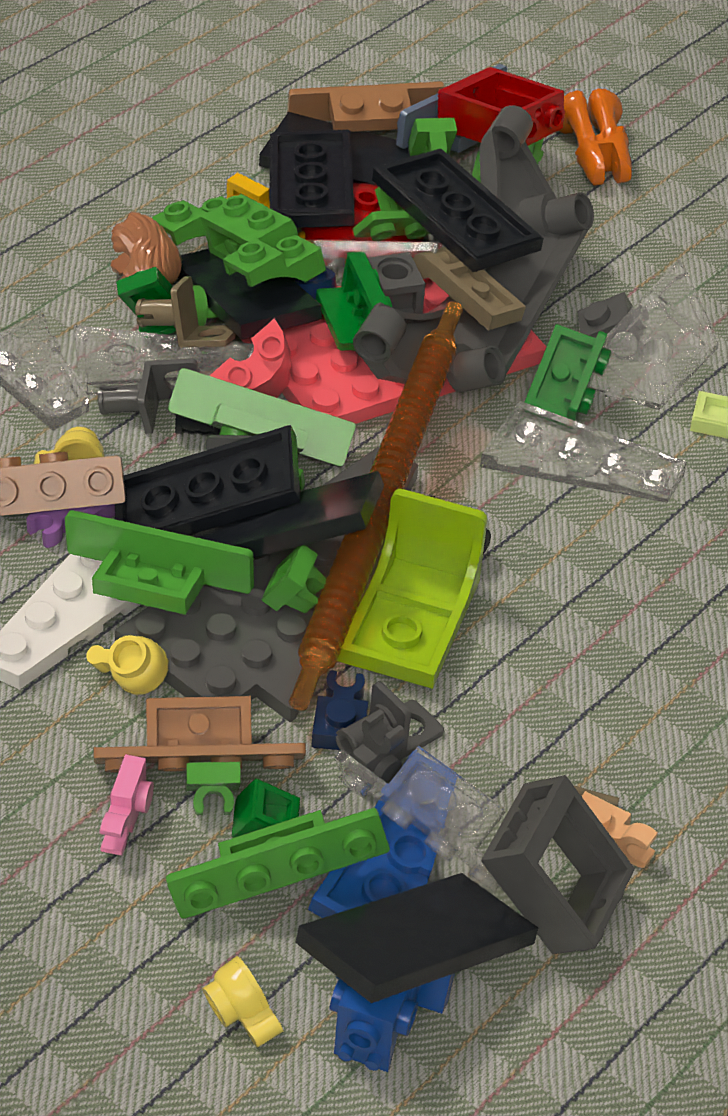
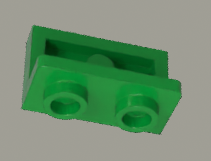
M364 251L347 252L341 287L320 288L316 292V300L321 304V312L337 348L341 351H355L353 338L375 304L381 302L392 307L389 296H385L381 289L378 272L376 269H372Z
M556 324L525 399L524 409L574 427L579 413L587 415L591 408L596 390L590 388L595 373L603 376L612 353V350L605 348L608 333L599 331L597 337L594 338Z

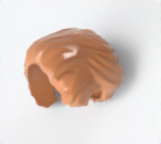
M132 212L128 214L124 222L114 226L111 237L113 249L115 252L124 253L111 261L113 272L123 275L121 277L123 279L134 275L138 271L156 266L171 285L176 281L181 271L182 258L176 245L161 225L147 215Z

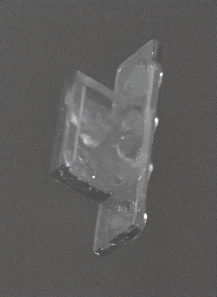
M419 745L389 784L343 750L339 751L334 759L339 770L342 771L338 779L346 787L362 798L368 792L385 803L381 811L389 819L404 829H407L412 823L428 835L424 843L431 850L449 862L454 855L471 867L468 876L488 892L494 894L498 888L503 891L481 862L484 854L478 848L505 814L504 807Z

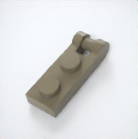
M446 247L438 249L436 254L432 251H426L415 255L413 260L422 278H430L487 330L522 321L526 306L484 269L473 273Z

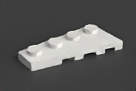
M70 554L0 630V681L20 690L68 656V648L83 639L90 641L103 632V624L120 612L123 615H127L140 606V604L94 594L92 577L103 561Z

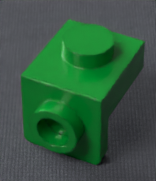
M156 266L138 271L134 275L116 281L118 296L134 314L136 303L140 298L171 299V288L173 286ZM136 315L138 318H144V315ZM139 326L140 337L145 342L176 332L174 326Z

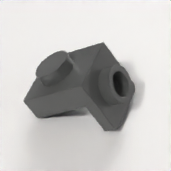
M625 292L603 301L594 302L588 307L577 311L580 333L594 338L597 337L599 331L608 333L606 343L628 334L637 350L646 347L643 330L649 328L646 316L640 305L633 307Z

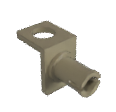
M183 277L171 288V299L140 298L136 303L135 315H144V318L136 319L138 326H174L176 328L178 347H225L237 336L227 325H198L191 277ZM210 335H219L216 337H206Z

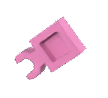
M126 754L124 756L110 794L111 805L103 818L100 828V834L105 835L101 845V852L122 856L129 832H133L139 812L147 813L150 808L154 784L151 781H146V758Z

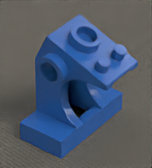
M455 973L374 1003H370L336 976L339 980L330 1002V1010L337 1012L334 1054L338 1055L343 1061L353 1060L365 1064L372 1071L380 1069L388 1072L398 1034L409 1035L418 1006L441 1014L443 1013L449 1001Z

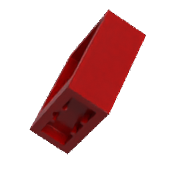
M493 67L483 69L438 90V118H455L456 134L481 143L501 109L511 105L521 107L532 118L533 128L525 140L527 146L563 129L565 118L563 90Z

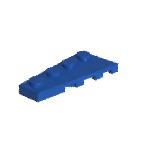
M412 751L374 807L378 810L390 851L386 854L330 871L312 897L308 910L324 918L427 884L458 776Z

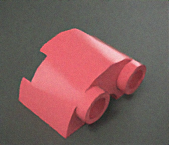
M274 318L251 338L254 350L248 359L237 361L230 357L209 376L278 398L289 384V373L292 363L291 351L285 335Z

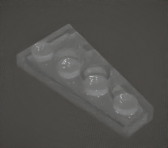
M74 325L79 396L98 395L100 385L138 384L139 380H142L145 361L193 358L197 360L199 372L209 376L230 357L237 361H243L248 359L254 350L253 344L232 341L225 347H178V340L175 335ZM179 371L167 373L165 375L167 382L175 386Z
M519 401L483 451L480 467L668 503L685 475L687 462Z

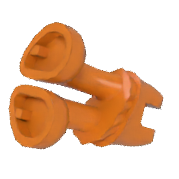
M598 88L590 94L587 107L586 98L582 91L577 90L564 96L565 118L563 129L559 130V132L564 134L575 133L578 148L575 152L577 163L582 167L593 186L603 185L605 172L609 171L612 172L616 183L630 181L632 177V162L628 150L629 139L624 126H617L623 113L621 100L615 93L607 89ZM592 125L600 130L599 135H595Z

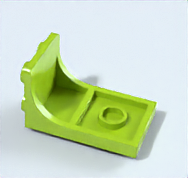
M405 489L394 491L390 501L389 521L381 556L372 580L339 646L338 662L431 689L434 688L480 582L488 519L483 511Z

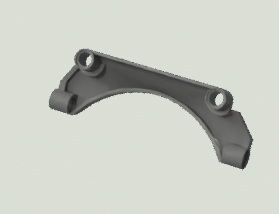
M511 105L501 109L484 135L479 150L481 184L544 238L541 251L484 269L526 306L522 321L487 330L463 307L452 300L450 296L439 306L423 314L407 313L381 302L377 303L353 338L355 351L365 361L377 379L428 388L440 385L446 377L452 388L459 393L501 385L586 233L592 227L594 211L591 201L586 194L579 192L557 198L525 142L532 131L533 121L528 112L521 107Z

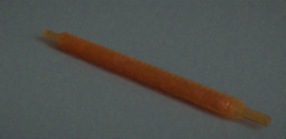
M448 302L446 304L437 329L426 334L421 342L370 469V473L379 471L384 488L366 529L344 535L299 646L298 655L302 668L289 699L290 706L296 710L303 711L308 708L321 674L327 673L328 669L335 666L342 650L346 635L387 533L391 497L395 490L404 489L411 467L457 352L454 332L463 312L462 306L457 302Z

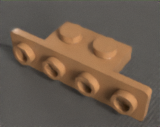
M439 81L290 89L287 113L292 112L323 121H332L333 130L348 129L351 132L398 129L397 121L402 110L437 94L438 90L445 86L444 82Z
M67 452L39 454V464L21 465V457L0 458V516L119 504L126 501L122 458L118 455L68 460Z
M251 696L146 698L147 746L94 747V763L105 764V772L119 773L125 754L146 758V763H158V771L165 772L186 771V764L189 762H240V769H242V761L262 760L264 769L294 768V760L304 759L306 755V743L252 744Z

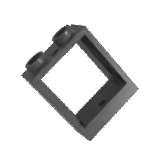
M566 775L524 783L481 859L483 865L523 917L538 927L537 935L552 954L586 951L596 948L603 938L604 930L617 904L623 898L624 890L635 870ZM552 838L581 875L568 902L539 865V861Z

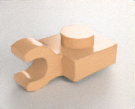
M585 791L582 798L630 863L637 867L645 868L655 854V850L650 848V845L656 839L658 832L643 823H633L630 825L631 813Z

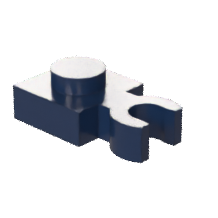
M331 670L328 673L326 696L317 697L311 747L340 750L336 742V736H338L336 731L346 728L367 716L368 701L362 700L365 678L362 673L356 674L355 683L350 687L340 686L336 682L337 671Z

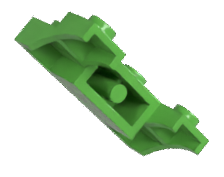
M243 194L227 199L222 196L211 198L205 201L200 208L182 200L169 204L165 207L164 211L151 217L164 228L166 233L171 235L175 245L196 237L206 236L210 253L223 260L226 273L229 275L235 272L241 273L246 276L250 287L277 277H292L307 282L326 271L322 249L299 237L297 228L289 217Z

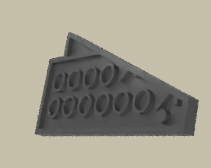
M384 442L324 484L379 471L384 488L366 529L306 545L318 554L314 566L327 579L326 585L315 594L319 598V602L307 613L287 605L282 606L276 611L261 600L276 566L297 548L295 547L253 558L254 587L249 594L204 584L186 615L148 606L115 629V641L123 636L132 635L143 636L157 643L166 652L169 661L168 672L164 681L184 697L251 696V701L257 697L291 723L296 719L384 545L391 497L397 489L411 491L417 480L418 464Z

